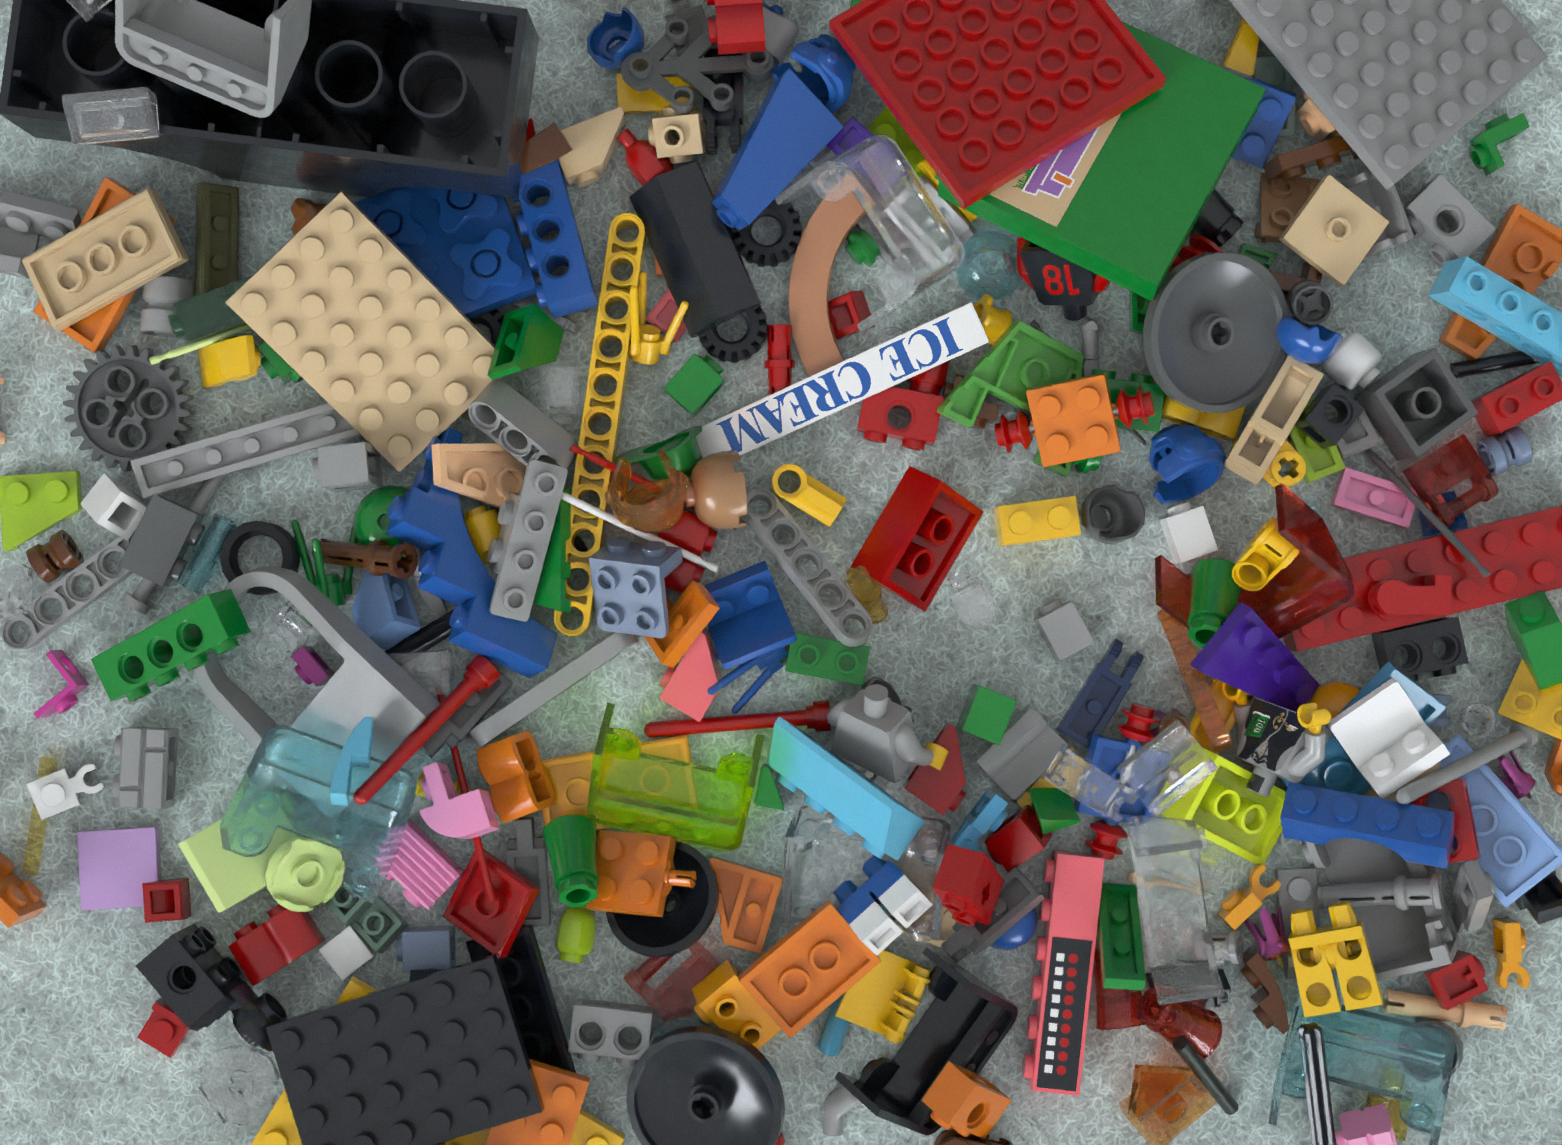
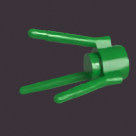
M293 520L291 525L307 580L335 606L345 605V594H353L351 582L353 567L345 566L342 581H339V574H325L320 541L315 538L312 540L316 569L315 576L299 522ZM352 526L349 542L358 543Z

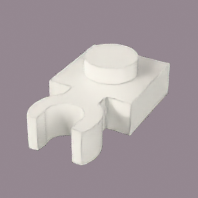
M95 763L84 764L76 775L72 777L69 776L66 767L26 783L41 820L80 805L81 801L77 793L93 794L103 789V781L90 785L84 780L85 773L96 769Z

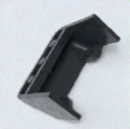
M926 947L922 954L937 965L929 975L931 981L928 984V989L936 997L893 1060L885 1057L871 1060L863 1068L859 1079L842 1072H838L835 1079L877 1117L923 1135H931L942 1126L930 1117L933 1110L921 1101L948 1061L979 1074L1015 1023L1018 1009L1004 996L963 967Z

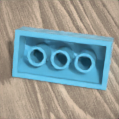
M780 716L775 721L768 765L779 773L776 780L793 793L798 788L806 793L807 796L804 802L822 815L826 809L836 816L832 823L852 837L854 832H857L865 838L861 845L879 859L884 854H887L898 860L925 823V820L839 756L832 753L831 750L809 734Z

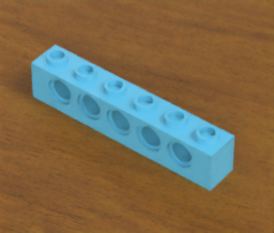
M1467 256L1445 262L1427 296L1540 363L1544 364L1551 361L1557 373L1562 375V313Z

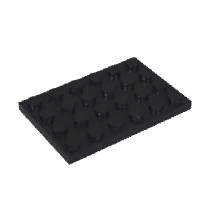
M496 954L284 1019L266 1027L302 1145H436L540 1113L545 1108Z

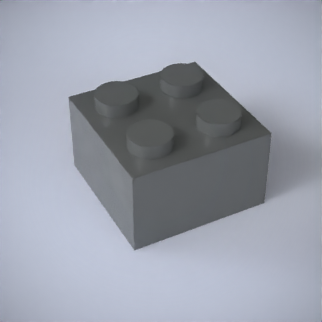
M1436 348L1414 353L1357 394V401L1365 408L1367 416L1396 460L1419 457L1478 414L1473 403Z

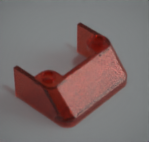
M1282 483L1275 486L1278 533L1300 552L1264 588L1259 591L1243 589L1237 604L1238 606L1242 602L1252 608L1279 639L1347 603L1354 596L1353 576L1323 518ZM1159 555L1155 558L1156 605L1189 629L1187 621L1191 603V573L1186 575L1165 557Z

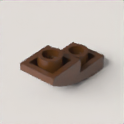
M1249 947L1243 953L1242 962L1245 966L1240 972L1254 989L1260 985L1262 986L1260 990L1251 996V999L1257 1005L1252 1012L1267 1030L1274 1026L1281 1034H1285L1289 1030V1025L1280 989L1259 953Z

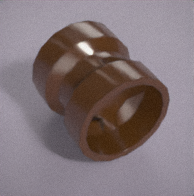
M64 530L53 534L48 543L44 545L37 544L26 551L32 568L46 583L57 579L61 575L62 570L66 568L73 569L84 562L83 556L74 540Z

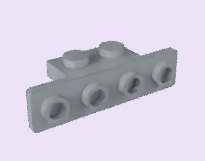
M530 459L527 464L520 494L510 492L508 501L504 500L498 513V523L501 524L498 539L492 540L488 550V562H491L490 569L498 574L489 607L491 614L523 622L528 621L568 474L566 468Z

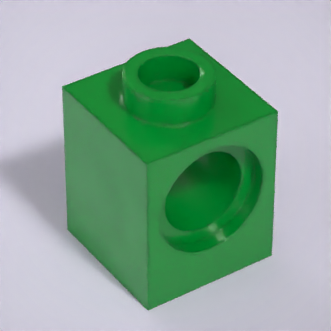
M694 353L666 384L664 390L691 416L695 417L725 384L724 379L720 376L724 370L708 355L701 359Z

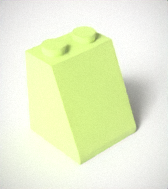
M280 788L270 791L178 844L218 913L239 904L267 887L265 874L268 863L279 846L291 837L305 833L314 834L308 826L302 827L295 815L299 812V808L288 792L283 794Z

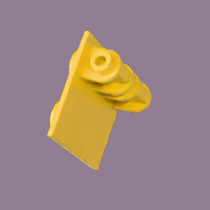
M1522 658L1497 714L1511 719L1510 721L1513 723L1519 722L1562 740V683L1539 690Z
M883 950L878 954L881 962L843 994L835 1016L884 1035L885 1039L899 1044L903 1038H906L907 1034L905 1033L912 1017L916 1015L915 1010L917 1006H920V999L926 985L931 981L929 975L932 969Z

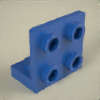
M766 561L704 585L720 607L707 626L724 669L744 664L748 660L780 649L797 640Z

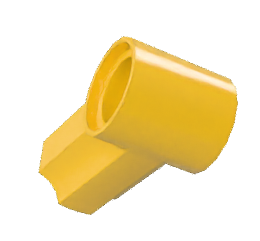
M794 464L780 466L773 473L770 480L771 489L778 498L789 502L827 527L832 525L847 498L808 475L799 466ZM792 472L798 477L799 487L795 492L786 493L780 489L778 478L781 473Z

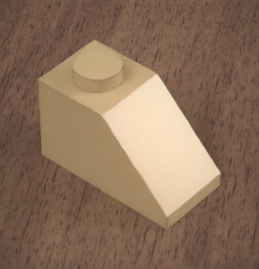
M621 106L561 130L574 149L558 159L569 186L576 183L578 187L591 185L600 179L598 174L606 171L618 143L616 138L623 132L627 123Z

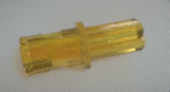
M861 565L856 569L850 567L846 572L848 576L846 582L851 592L870 615L872 624L882 622L888 615V608L881 598V587L877 582L872 581L865 567Z

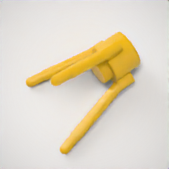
M643 271L639 276V287L637 288L636 285L630 287L631 344L629 357L640 364L652 365L659 362L660 354H670L672 340L689 304L687 301L681 303L663 338L658 327L645 324L647 273Z

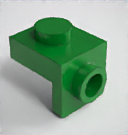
M1506 113L1484 124L1487 130L1469 141L1472 146L1470 148L1472 162L1478 169L1483 168L1486 176L1504 166V161L1496 145L1519 135L1530 127L1524 113L1509 119Z

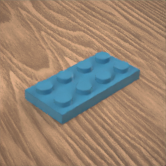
M1388 661L1341 712L1391 678H1394L1400 684L1427 726L1447 707L1437 697ZM1333 733L1325 744V760L1305 775L1301 783H1299L1363 795L1371 787ZM1281 779L1284 782V784L1288 786L1289 782Z

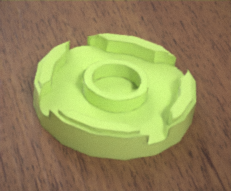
M305 833L291 837L279 846L270 858L265 874L267 889L279 905L290 911L307 912L313 910V906L321 902L325 904L333 898L342 885L346 870L341 851L336 844L321 834Z

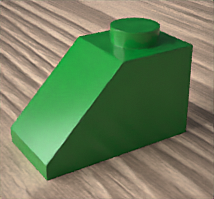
M535 303L506 312L487 375L493 380L555 362L559 354L564 330Z
M1544 590L1506 603L1507 629L1538 689L1543 690L1562 683V625Z

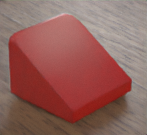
M863 290L850 291L828 301L830 323L832 324L836 340L875 327Z
M189 877L142 883L145 923L185 920L191 917Z

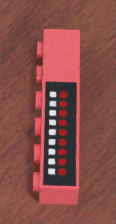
M1053 850L1052 859L1046 858L1044 863L1043 881L1049 882L1048 898L1040 902L1039 921H1045L1044 936H1037L1035 944V960H1040L1041 964L1039 976L1033 975L1031 982V999L1037 1000L1035 1015H1028L1026 1028L1027 1038L1032 1039L1031 1054H1024L1022 1064V1077L1028 1078V1084L1032 1091L1080 1095L1105 861L1102 857L1088 853Z

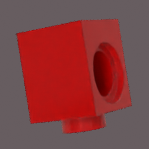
M1027 804L1004 820L996 831H991L984 843L992 860L1002 865L1007 872H1010L1014 867L1020 866L1042 851L1053 834L1051 832L1042 834L1033 809Z

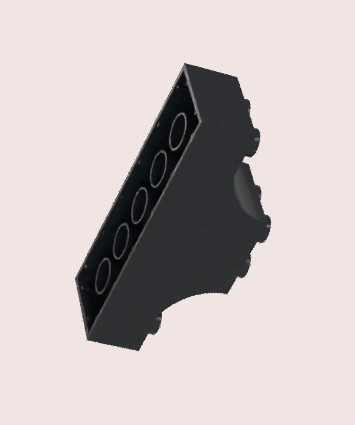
M13 0L0 91V115L35 138L114 147L146 153L203 169L225 180L336 194L343 190L347 195L376 198L377 191L397 187H431L518 198L539 37L529 12L525 8L461 0H312L308 40L284 96L271 115L265 118H258L128 63L120 55L115 44V0ZM287 0L197 1L265 29V21L273 11L280 9Z

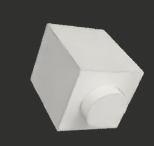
M105 473L80 503L97 524L125 540H128L137 529L147 508V504L136 492Z
M1190 502L1167 509L1169 517L1159 520L1174 564L1218 550L1203 506L1192 509Z

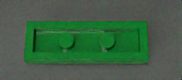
M1102 883L1098 934L1103 988L1144 991L1146 974L1136 885Z

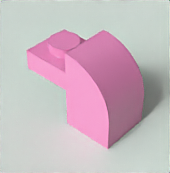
M435 762L422 767L425 778L421 779L422 789L427 800L433 801L434 805L421 809L419 812L425 823L432 830L448 837L471 839L500 829L488 791L476 789L457 796L447 765Z

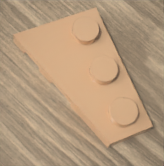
M499 444L432 445L433 481L435 486L500 508L504 500L508 501L510 492L520 494L527 467Z

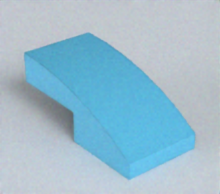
M365 716L359 722L340 753L330 787L332 805L348 806L353 767H370L374 734L373 717Z

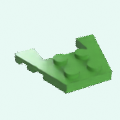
M1014 321L941 403L937 413L964 427H973L986 394L989 393L1031 415L1026 390L1081 378L1084 355L1022 321ZM1038 449L1033 462L1042 466ZM1071 462L1044 468L1060 476L1068 477L1071 471Z

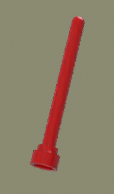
M477 655L466 666L467 672L463 675L464 680L354 792L353 799L357 804H366L476 690L489 689L500 677V674L490 661L483 656Z
M829 700L813 701V705L805 706L806 710L702 718L700 722L695 719L649 722L644 727V733L646 736L653 738L774 728V723L779 716L794 726L807 725V729H815V732L831 731V725L827 720V714L830 711Z

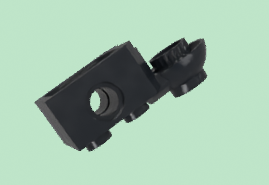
M192 924L172 934L136 965L138 970L187 1028L198 1032L201 1028H207L215 1020H219L231 1010L234 1016L232 1020L234 1027L248 1044L254 1047L260 1046L269 1052L273 1051L266 1027L272 1023L288 1019L286 1011L271 994L263 993L258 997L247 982L242 981L239 977L242 974L240 967L230 957L226 956L223 958L214 947L217 944L214 936L205 927L201 926L198 928L195 924Z

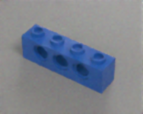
M557 159L548 165L521 174L518 198H512L513 202L520 201L522 213L516 214L523 237L529 236L532 248L525 249L529 266L532 272H539L541 283L535 284V289L541 308L548 306L553 318L599 305L561 165ZM539 197H550L543 205H533L534 201ZM550 231L559 232L558 236L553 240H542L543 236ZM559 266L569 267L567 272L561 276L551 275L553 270Z

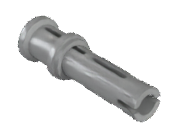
M1433 873L1432 877L1407 878L1405 874L1394 877L1393 881L1318 883L1317 898L1320 909L1328 908L1330 904L1350 901L1352 907L1396 905V908L1402 911L1408 910L1410 906L1434 905L1436 909L1444 908V891L1440 873Z

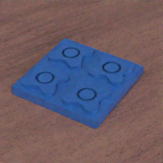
M397 187L378 193L376 198L367 197L355 202L468 319L536 294L535 284L537 283L504 196L431 187Z

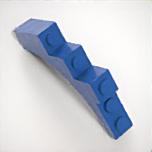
M449 427L438 437L433 436L429 445L424 449L423 457L426 458L424 468L417 474L412 488L401 497L396 496L391 502L387 512V517L391 520L386 533L425 551L418 566L421 576L417 587L457 605L449 620L452 630L448 641L531 678L549 668L558 633L532 619L530 616L528 621L523 622L493 615L489 612L496 582L489 575L473 547L463 520L459 494L435 486L433 481L432 445L461 444L463 434Z

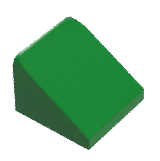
M763 764L760 769L754 803L757 806L784 810V804L770 766Z
M1032 788L1028 790L1030 804L1043 835L1080 823L1067 788Z

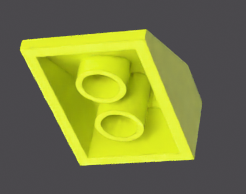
M1190 741L1154 811L1256 865H1264L1282 832L1280 816L1286 792L1273 785L1267 798L1247 789L1246 786L1252 775L1251 772Z

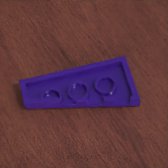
M1240 602L1189 664L1215 679L1261 700L1297 712L1302 704H1306L1320 686L1256 612Z

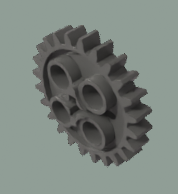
M115 345L112 346L111 356L105 350L96 351L99 363L92 359L83 360L88 370L87 373L83 371L73 372V375L80 383L79 385L66 386L69 392L75 394L74 400L63 402V405L74 408V414L64 419L66 422H76L78 427L70 433V436H83L84 440L80 444L79 449L82 451L93 448L92 461H100L106 456V468H115L120 460L121 470L126 472L131 471L132 465L130 461L133 459L171 449V444L185 445L186 442L179 435V432L192 431V427L183 421L184 417L195 415V411L185 408L184 403L194 399V395L182 394L181 389L189 381L176 380L174 378L180 370L178 366L166 369L167 359L151 365L149 357L154 355L153 349L144 348L139 356L137 345H128L126 353H124L121 346ZM122 371H126L131 379V384L125 392L117 384V377ZM148 379V387L140 393L144 385V380ZM154 393H158L164 401L163 409L158 414L154 413L150 407V398ZM133 401L131 409L135 411L134 415H125L128 411L127 407L124 406L125 402ZM100 403L105 404L109 410V418L104 424L96 416V409ZM118 425L115 436L111 437L110 431ZM133 425H136L142 432V440L137 446L133 445L128 438L129 429Z

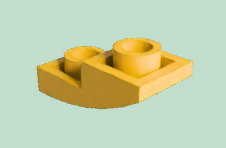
M253 335L223 340L198 350L202 389L217 388L230 381H245L258 374L257 370L260 367L261 357L258 347L254 346Z

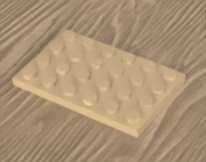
M343 190L225 302L361 436L373 445L399 473L429 445L433 436L438 437L461 416L491 381L500 379L492 380L487 375L495 345Z

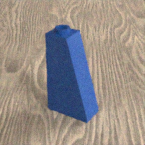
M790 68L772 83L712 200L713 205L717 208L716 213L727 226L731 228L735 226L738 231L750 225L844 127Z

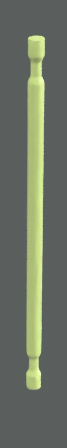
M248 324L175 348L165 354L149 357L151 365H154L164 359L180 356L252 331L253 329Z

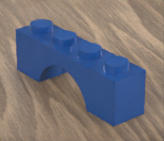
M1289 782L1280 816L1284 838L1325 845L1328 841L1338 838L1361 839L1383 845L1398 853L1405 861L1448 868L1455 833L1454 812L1414 804H1402L1392 800Z

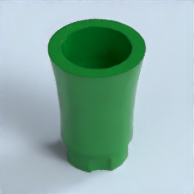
M1204 559L1197 562L1191 569V603L1187 621L1189 627L1188 637L1200 648L1207 644L1235 610L1243 590L1234 582L1232 577V569L1235 563L1225 559Z
M566 815L550 821L544 827L542 836L549 853L555 889L558 891L559 900L561 903L569 905V907L586 906L590 901L595 900L598 895V873L596 866L597 825L592 819L582 815Z

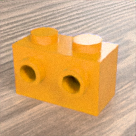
M727 959L692 988L697 1002L693 1006L694 1010L707 1025L714 1022L718 1028L742 1037L759 1049L782 1029L739 982L738 975L741 973Z

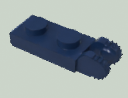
M1114 639L1100 663H1096L1056 730L1088 750L1093 733L1102 734L1132 685L1130 681L1144 658L1142 654L1136 651L1126 662V667L1120 676L1110 671L1111 665L1122 651L1123 643L1118 639Z

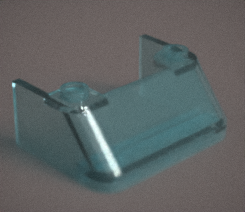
M1301 1000L1297 1001L1292 1010L1274 1082L1268 1124L1277 1125L1284 1095L1297 1099H1307L1298 1030L1303 1024L1317 1023L1323 1029L1329 1081L1401 1100L1399 1112L1402 1121L1414 1130L1429 1133L1428 1145H1438L1455 1054L1453 1038L1441 1029L1361 1009L1346 1011L1345 1005H1342L1341 1012L1304 1018Z

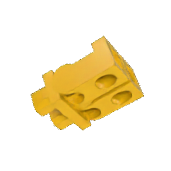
M1350 901L1328 905L1332 925L1317 927L1313 908H1304L1291 912L1292 932H1290L1288 940L1292 951L1304 1018L1341 1012L1342 1001L1333 970L1337 971L1346 1011L1383 1005V995L1375 972L1362 919L1357 920Z

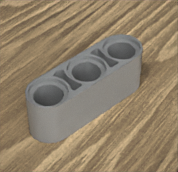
M491 381L468 408V416L471 422L526 467L528 461L534 459L568 469L577 457V454L569 451L572 444L578 446L574 437L503 381Z

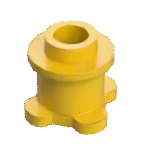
M984 294L973 306L989 340L988 344L993 345L1013 323V318L1009 310H999L992 306L993 297L989 294Z

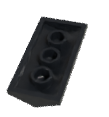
M695 161L657 175L629 197L637 216L644 224L645 234L678 309L683 301H687L689 304L683 321L691 338L761 304L730 231L716 213L717 208L712 203L714 195L699 162Z
M533 925L521 926L507 956L498 958V962L529 1059L576 1073L571 1053L568 1052L569 1046ZM475 940L466 941L471 961L493 955Z

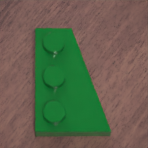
M564 488L563 492L570 494V489ZM561 499L533 603L560 612L571 613V599H566V578H571V563L566 562V541L571 537L570 503Z

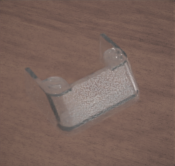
M875 135L866 138L822 163L775 198L777 204L781 205L797 201L814 189L823 200L834 202L845 198L853 192L894 255L895 260L885 266L878 277L879 290L888 304L857 324L860 331L878 324L956 271L963 263L964 249L961 242L897 143L889 136Z
M1146 815L1126 817L1146 955L1158 1004L1163 1005L1225 996L1217 966L1224 965V956L1221 942H1213L1209 930L1199 862L1201 860L1200 852L1208 851L1204 827L1197 828L1194 820Z

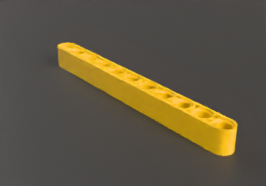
M622 213L616 216L609 228L578 444L582 450L602 455L612 463H614L613 460L617 454L630 363V287L632 285H636L637 288L639 287V276L643 270L647 242L642 220L632 213ZM627 226L635 227L639 231L638 237L632 242L621 241L618 235L622 228ZM621 264H627L633 268L632 276L625 281H619L613 277L614 269ZM615 302H622L628 306L627 314L620 319H613L607 315L608 308ZM610 340H617L622 343L621 353L614 358H608L602 354L603 345ZM604 378H611L617 382L616 391L610 396H601L596 392L597 384ZM599 416H605L611 420V428L604 435H596L591 431L592 421ZM577 454L571 495L581 500L587 493H596L600 497L599 509L608 512L614 472L604 468L598 474L588 473L585 467L587 458ZM570 504L571 537L566 541V562L571 563V574L577 569L585 570L589 575V583L585 589L575 591L569 585V578H566V599H571V608H578L582 611L584 617L582 625L575 630H569L563 621L565 612L557 610L554 612V623L562 634L576 637L585 634L591 628L593 622L594 596L589 557L603 547L607 521L591 513L583 512L581 508ZM582 531H590L595 537L594 546L586 552L578 551L574 545L575 537Z

